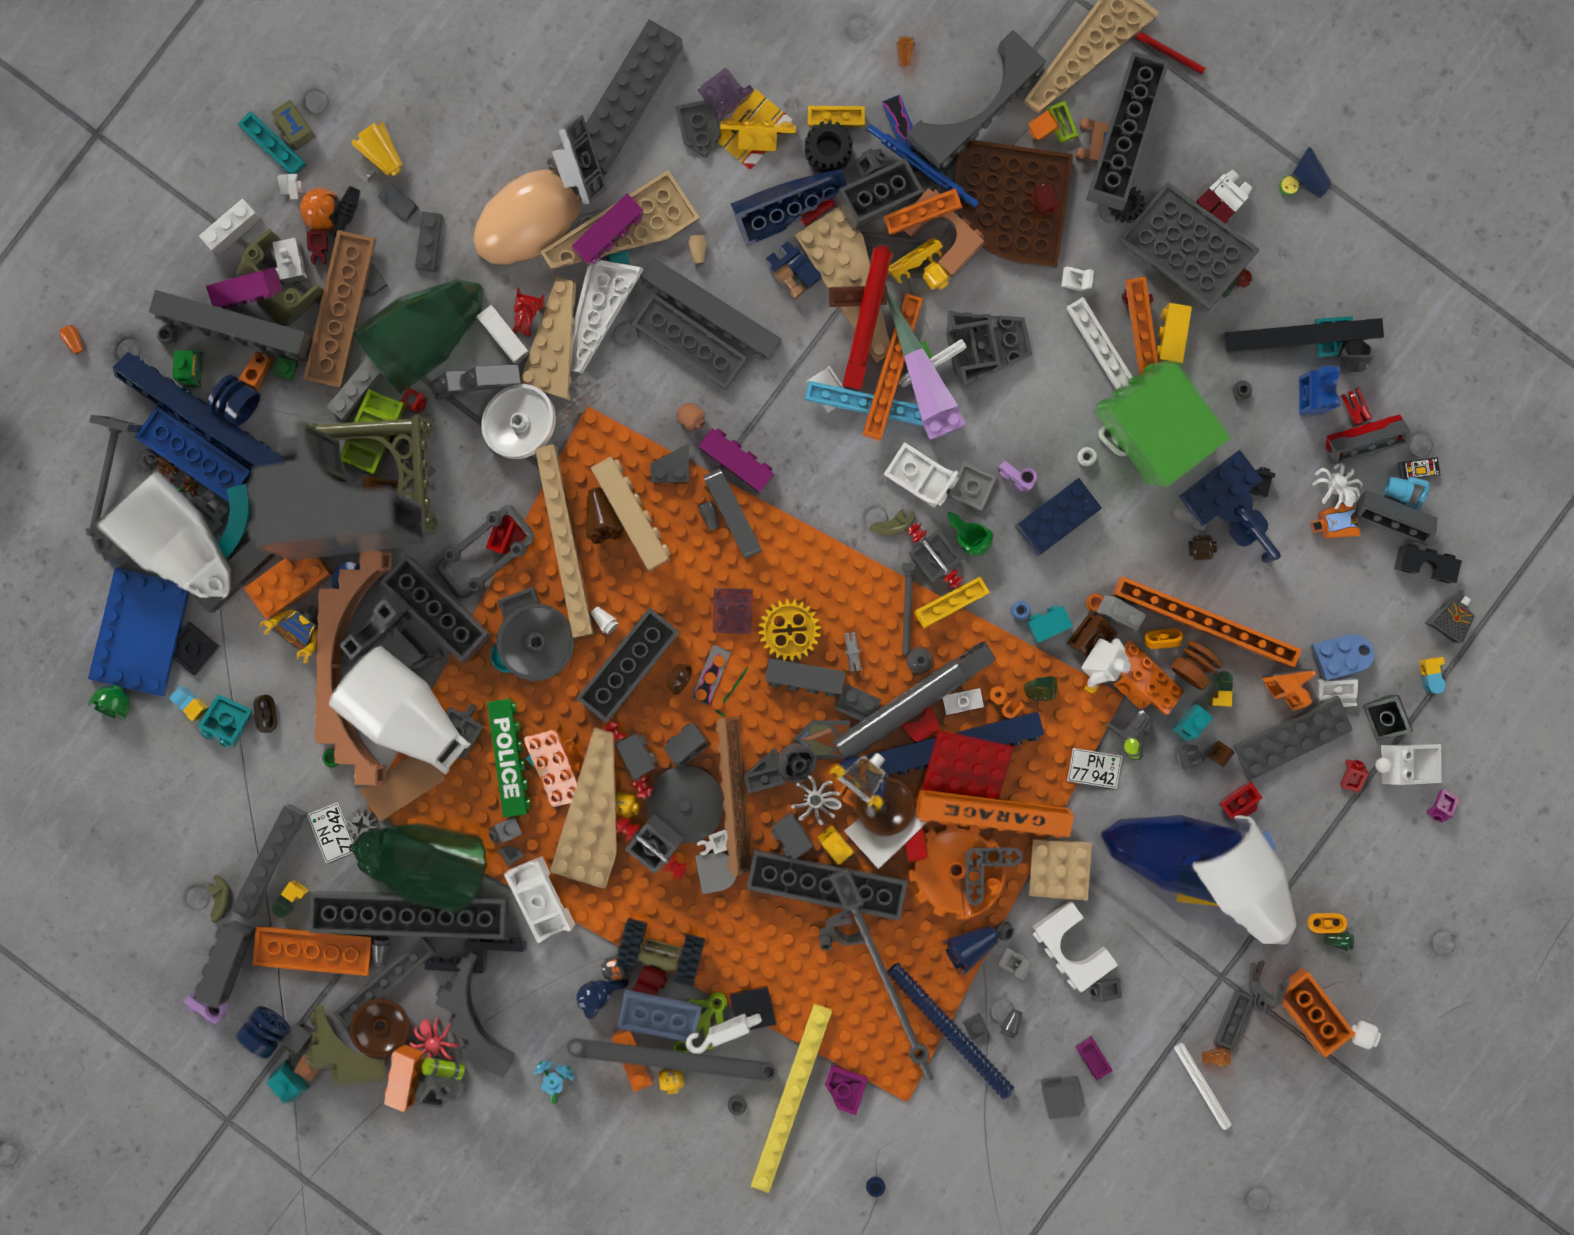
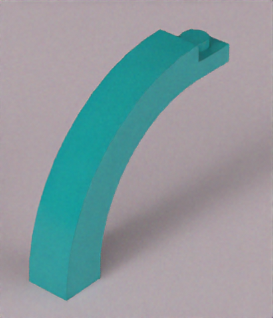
M248 483L226 489L230 506L229 519L226 530L218 542L225 559L229 558L237 550L248 531L253 507L247 494Z

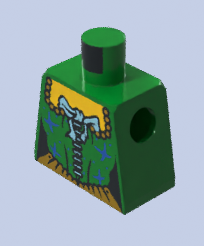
M174 350L172 376L182 387L202 388L204 352Z

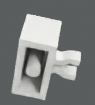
M296 238L272 242L274 249H271L273 259L277 262L275 269L278 278L285 284L307 280L301 243Z

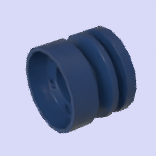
M229 374L222 378L212 390L208 399V406L216 410L218 414H224V417L234 425L240 426L255 412L259 405L261 394L250 386H244L243 381L238 380L233 374Z
M258 1006L253 1011L254 1014L250 1015L249 1022L243 1024L237 1032L236 1038L249 1052L261 1058H269L277 1049L278 1042H281L291 1029L288 1022L270 1008Z

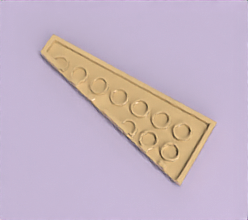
M1098 0L1023 103L1039 114L1154 20L1159 12L1143 0Z

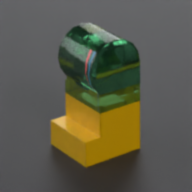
M1217 671L1216 675H1213L1212 678L1215 685L1214 698H1209L1208 705L1232 707L1233 676L1228 671Z
M295 880L290 881L273 905V913L277 917H285L291 914L297 899L305 898L310 890Z

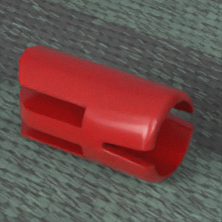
M1359 387L1355 388V393L1361 406L1353 391L1348 392V397L1354 410L1346 395H1340L1355 426L1360 425L1363 421L1367 422L1372 419V415Z

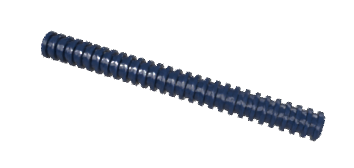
M900 963L892 965L887 971L889 977L891 976V980L895 981L896 985H899L900 990H903V993L907 994V997L911 998L913 1003H916V1007H920L919 1010L921 1012L924 1011L923 1014L928 1016V1020H932L931 1023L936 1025L937 1029H940L941 1034L944 1033V1037L948 1038L949 1042H952V1046L956 1047V1050L960 1051L961 1055H964L965 1060H968V1063L972 1064L973 1068H976L980 1076L984 1077L985 1081H988V1084L992 1086L993 1090H996V1093L1002 1099L1009 1097L1014 1091V1086L1010 1085V1081L1006 1080V1077L1002 1076L1001 1072H998L997 1067H994V1064L990 1063L989 1059H986L982 1051L978 1050L977 1046H974L970 1038L966 1037L964 1032L962 1033V1030L958 1028L957 1024H954V1021L946 1015L945 1011H941L942 1008L940 1006L937 1007L938 1004L933 1002V998H929L930 995L928 993L925 994L926 991L921 989L920 985H917V981L913 980L912 976H909L908 971L905 972V968L901 967Z

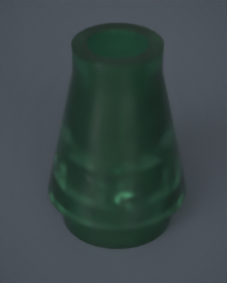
M1349 932L1325 933L1324 945L1344 951L1353 950L1354 935L1349 934Z

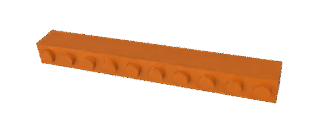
M1123 576L1118 577L1111 596L1286 667H1295L1302 651L1300 648Z

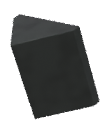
M1387 695L1363 705L1377 741L1413 732L1399 695Z

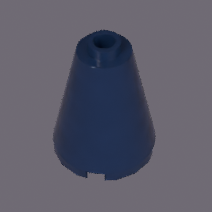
M986 926L945 939L943 945L947 944L948 949L945 951L956 969L961 968L962 972L960 974L965 975L998 943L999 935L994 928Z

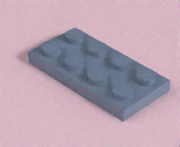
M625 990L617 1028L686 1041L689 1035L696 1033L702 1005Z

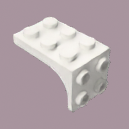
M905 442L883 474L933 508L943 504L949 495L946 493L947 489L951 490L959 480L956 477L959 472L944 468Z

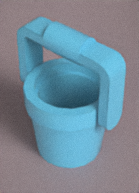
M1389 477L1385 485L1384 495L1399 501L1401 504L1419 510L1429 495L1430 485L1428 481L1409 477L1407 480ZM1415 484L1425 486L1419 495L1417 505L1408 503Z

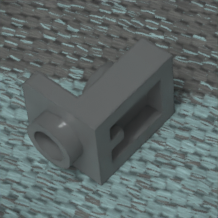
M1112 978L1093 983L1090 986L1092 1000L1107 1002L1122 998L1120 979Z

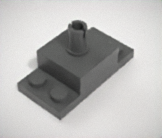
M577 115L559 129L562 143L552 150L554 158H548L547 166L553 165L548 167L551 171L558 169L564 188L577 186L583 204H590L607 188L584 116Z

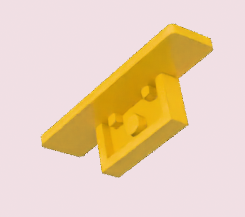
M725 118L724 121L720 122V129L739 130L738 149L776 151L777 132L796 133V125H793L792 122L774 124L773 121L765 120L762 123H755V120L751 119L737 122L733 118Z

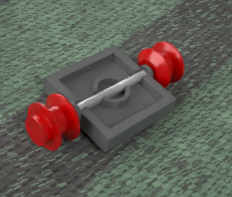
M917 523L913 524L907 529L909 531L907 536L912 535V542L920 540V544L908 554L931 583L944 574L946 576L943 582H949L950 586L948 589L952 587L955 590L963 584L962 579L964 577L957 575L959 570L951 571V568L961 561L962 558L939 529L926 539L923 537L926 536L927 530L922 531L920 528L922 523L919 525Z

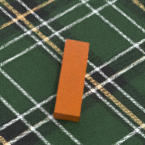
M955 188L885 215L883 218L889 235H893L963 207Z

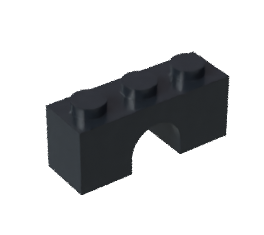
M1414 544L1399 547L1394 566L1395 570L1416 574L1420 572L1421 565L1427 562L1432 567L1431 579L1448 584L1457 583L1462 560L1456 559L1455 555L1437 554L1438 551L1433 549L1420 550L1418 549L1419 546Z

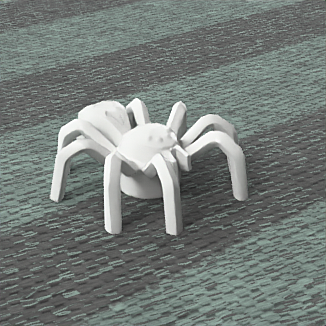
M1343 463L1333 467L1336 470L1341 466L1340 473L1336 472L1332 475L1328 469L1320 468L1315 472V475L1326 472L1329 480L1319 478L1312 483L1313 486L1320 482L1329 484V490L1322 500L1324 504L1332 493L1339 494V501L1334 507L1335 509L1339 508L1342 501L1348 507H1352L1354 503H1357L1360 498V489L1363 485L1358 479L1347 482L1354 474V469L1348 470L1346 472L1347 475L1344 477L1345 466ZM1354 483L1359 484L1358 488L1348 486Z
M808 776L813 785V792L805 785L797 783L796 786L804 789L809 795H804L807 797V799H803L807 801L806 803L794 804L791 808L810 806L799 817V820L807 817L814 808L818 823L823 825L819 817L818 808L832 818H835V815L822 805L838 810L842 806L838 799L834 797L824 799V797L840 795V793L831 791L821 794L825 786L832 784V781L824 782L819 791H817L814 778Z

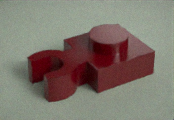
M306 231L307 250L313 252L310 257L311 263L316 265V259L321 257V262L326 264L327 258L323 251H329L327 231Z

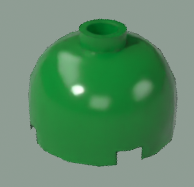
M113 685L112 688H99L88 702L89 706L95 705L94 710L114 719L118 715L121 716L120 720H125L130 710L128 696L123 693V688Z

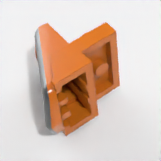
M1303 669L1262 676L1265 687L1274 699L1277 700L1283 697L1292 711L1307 707L1312 703L1310 694L1304 688L1302 689L1301 685L1316 675L1314 670Z

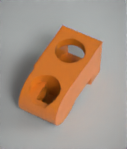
M257 351L239 377V380L259 391L262 387L261 383L273 364V358Z

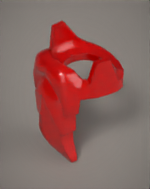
M517 288L514 305L515 326L512 329L514 333L521 332L527 337L531 336L530 325L533 323V318L536 316L537 311L544 307L545 295H542L539 299L522 294L520 288Z

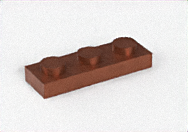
M887 285L884 288L881 305H887ZM865 286L829 287V307L861 306Z

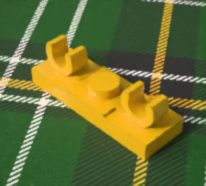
M932 237L890 265L888 274L901 284L900 277L902 274H905L908 279L911 277L907 271L910 268L919 267L926 259L931 263L934 262L932 259L934 253L938 257H942V252L939 250L943 247L941 242Z

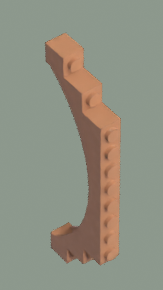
M391 551L361 552L359 558L360 570H340L338 577L339 589L319 588L315 743L335 744V764L355 765V784L376 786L386 784V764H381L370 753L359 737L354 725L332 709L329 702L342 683L341 662L343 649L339 645L345 640L350 620L366 591L383 573L391 571Z

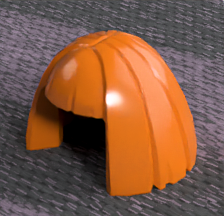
M321 187L313 188L302 197L300 215L304 224L311 231L326 230L329 232L332 230L334 223L329 219V216L334 211V200L338 197L333 191Z

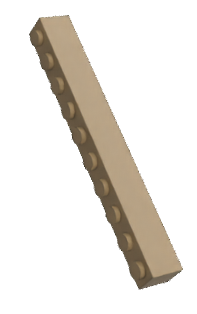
M554 444L538 447L535 451L573 638L593 635L594 629L558 450Z

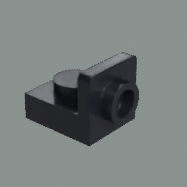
M1259 467L1256 471L1263 481L1252 488L1249 493L1266 498L1269 494L1272 478L1275 477L1276 473L1270 472L1271 469Z

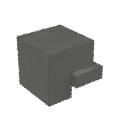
M1078 1075L1063 1077L1062 1080L1061 1076L1041 1079L1042 1093L1049 1120L1074 1117L1081 1114L1085 1107V1102Z

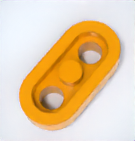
M1175 628L1151 630L1146 632L1144 636V644L1150 649L1177 647L1182 644L1183 633Z
M1312 913L1307 918V927L1315 933H1341L1347 928V919L1339 913ZM1318 919V925L1314 926V920ZM1337 919L1338 923L1334 926L1333 920Z

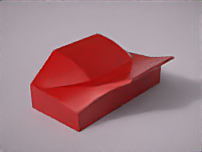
M505 515L503 523L500 526L493 527L485 548L505 555L510 552L511 545L515 542L523 541L526 534L512 516Z
M1248 782L1226 796L1219 805L1228 818L1233 820L1235 816L1248 817L1257 811L1258 801L1263 797L1253 783Z

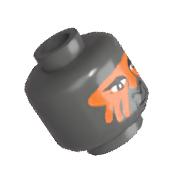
M617 955L605 958L604 964H601L603 976L610 982L628 977L629 969L615 966Z

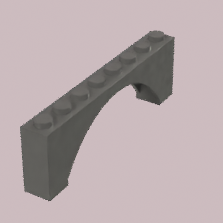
M1014 30L999 44L997 51L1001 54L1002 85L994 101L984 111L973 118L954 124H929L920 120L907 132L906 141L937 170H940L942 167L947 168L953 161L952 158L956 154L960 155L965 150V145L969 141L973 142L979 136L978 132L982 128L986 129L989 127L993 117L996 115L1000 116L1004 112L1005 106L1008 103L1012 104L1019 96L1018 93L1021 90L1025 91L1031 85V80L1034 77H1040L1044 72L1046 60Z

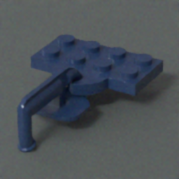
M1241 450L1235 452L1179 495L1201 526L1206 525L1218 516L1221 520L1230 523L1229 534L1239 546L1246 547L1255 540H1258L1266 551L1261 556L1264 563L1278 560L1281 557L1280 552L1265 534L1268 530L1267 520L1260 511L1252 509V497L1249 491L1263 481V479Z

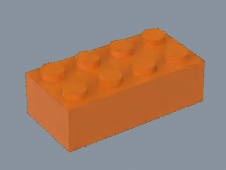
M322 557L297 561L284 558L244 587V589L266 619H271L277 614L285 612L332 578L333 571Z
M1301 968L1288 978L1291 981L1281 1005L1320 1055L1326 1058L1356 1035L1308 971Z

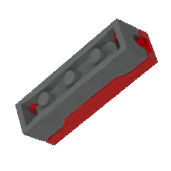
M1399 414L1328 435L1325 449L1334 464H1339L1408 443L1410 428Z

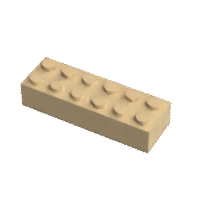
M609 457L591 467L647 569L652 572L670 562L669 556L672 555L666 544H661V534L656 527L652 528L650 523L653 520L646 510H642L641 506L644 504L637 493L633 494L632 489H634V486L627 476H623L622 473L625 470L618 459L614 460L612 457Z

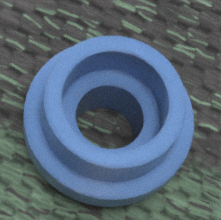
M1018 601L1012 605L1011 614L1017 620H1024L1030 615V606L1024 601ZM1019 607L1024 609L1023 614L1017 612Z

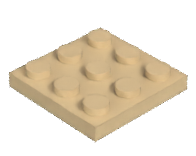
M1033 838L1029 896L1088 901L1092 843Z

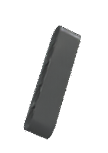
M718 468L704 475L703 478L745 560L762 552L721 469Z

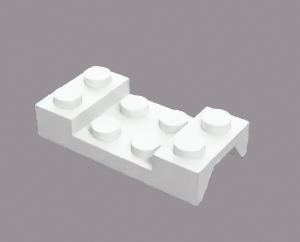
M542 856L509 869L504 874L537 943L564 930L567 932L571 931L576 925L568 908L564 909L548 877L550 871Z

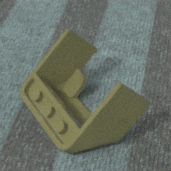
M270 228L245 249L236 271L237 277L260 271L256 266L263 261L264 253L273 246L272 242L280 240V237ZM316 284L302 296L296 289L289 288L281 294L275 292V297L264 299L261 296L262 300L258 302L279 325L289 326L322 298L324 289Z

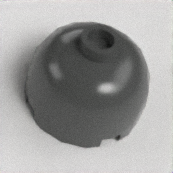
M800 743L788 744L780 751L777 758V768L781 775L791 783L806 780L805 776L809 773L812 774L817 765V758L813 751Z

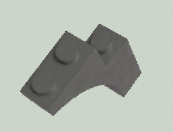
M518 365L475 366L468 371L443 373L432 381L431 389L435 399H444L468 392L506 388L519 385L521 382Z

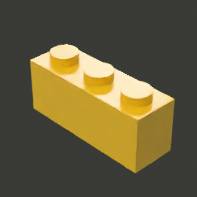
M1169 303L1165 308H1162L1160 319H1163L1162 327L1160 326L1157 338H1160L1159 345L1156 346L1158 363L1176 361L1179 366L1183 363L1192 306Z

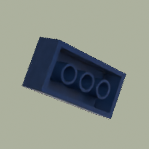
M1078 478L1017 523L1015 527L1036 555L1039 556L1101 510L1102 507L1081 479Z

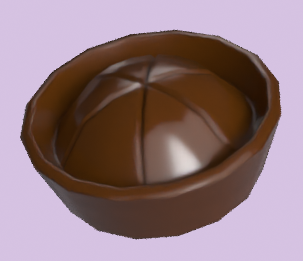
M679 663L670 672L666 685L674 695L680 694L687 686L692 674L691 665Z

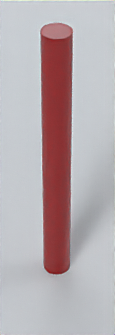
M1139 31L1136 37L1138 40L1201 75L1206 68Z

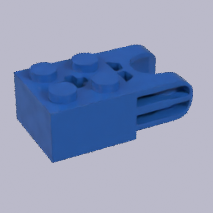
M1322 366L1316 370H1310L1299 377V415H1323L1340 406V396L1337 395L1336 390L1337 381L1340 377V366Z

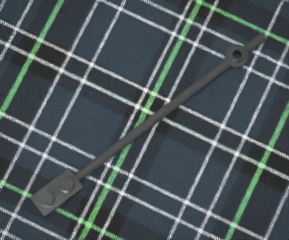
M844 868L829 876L845 912L851 910L911 1044L909 1056L914 1063L920 1064L926 1080L930 1081L934 1077L927 1063L929 1051L923 1043H918L860 912L859 906L863 905V901L848 868ZM916 1050H921L920 1054H915Z

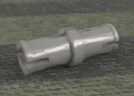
M856 632L851 633L852 641L850 640V634L845 633L847 648L845 654L848 655L849 672L855 671L854 663L856 671L862 670L859 653L861 652L858 649Z

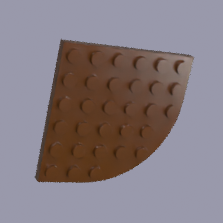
M978 140L969 141L965 145V150L960 155H957L954 182L965 189L964 192L979 203L974 209L960 199L963 208L957 210L959 217L964 216L971 223L969 227L973 231L977 229L984 235L983 240L985 244L982 247L990 253L1012 262L1057 268L1073 154Z

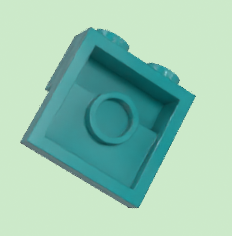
M217 694L197 726L201 732L200 735L209 740L212 737L219 740L218 743L223 747H235L244 733V727L253 714V710Z

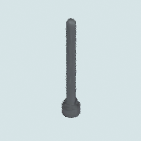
M902 563V571H904L903 575H905L902 653L904 655L910 653L913 575L917 572V563Z

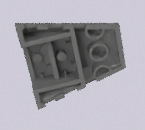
M948 311L946 331L948 345L951 346L962 339L967 347L951 358L954 373L963 386L1032 355L1024 317L991 316V314L980 315L969 312L958 313L956 311Z

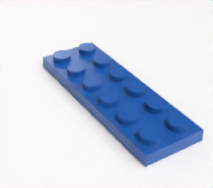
M158 406L155 407L135 436L140 442L227 502H229L226 489L245 484L252 474L251 470Z

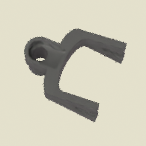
M844 910L826 920V927L819 931V947L822 950H831L832 942L835 941L845 946L866 944L861 931L852 935H846L836 927L851 924V918L848 917L852 915L851 910L848 912Z
M1264 960L1258 961V964L1255 962L1250 963L1249 988L1256 995L1254 1007L1259 1013L1268 1012L1271 1008H1276L1277 1005L1282 1004L1291 981L1287 978L1283 982H1274V996L1265 991L1259 983V977L1265 965Z

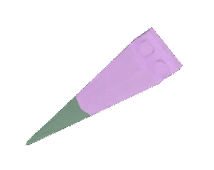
M887 292L888 304L908 369L921 421L929 440H934L964 427L966 424L957 403L891 295Z

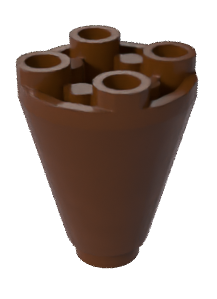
M600 487L589 490V495L587 496L586 537L592 540L593 544H600L610 538L613 540L620 539L624 526L605 492Z

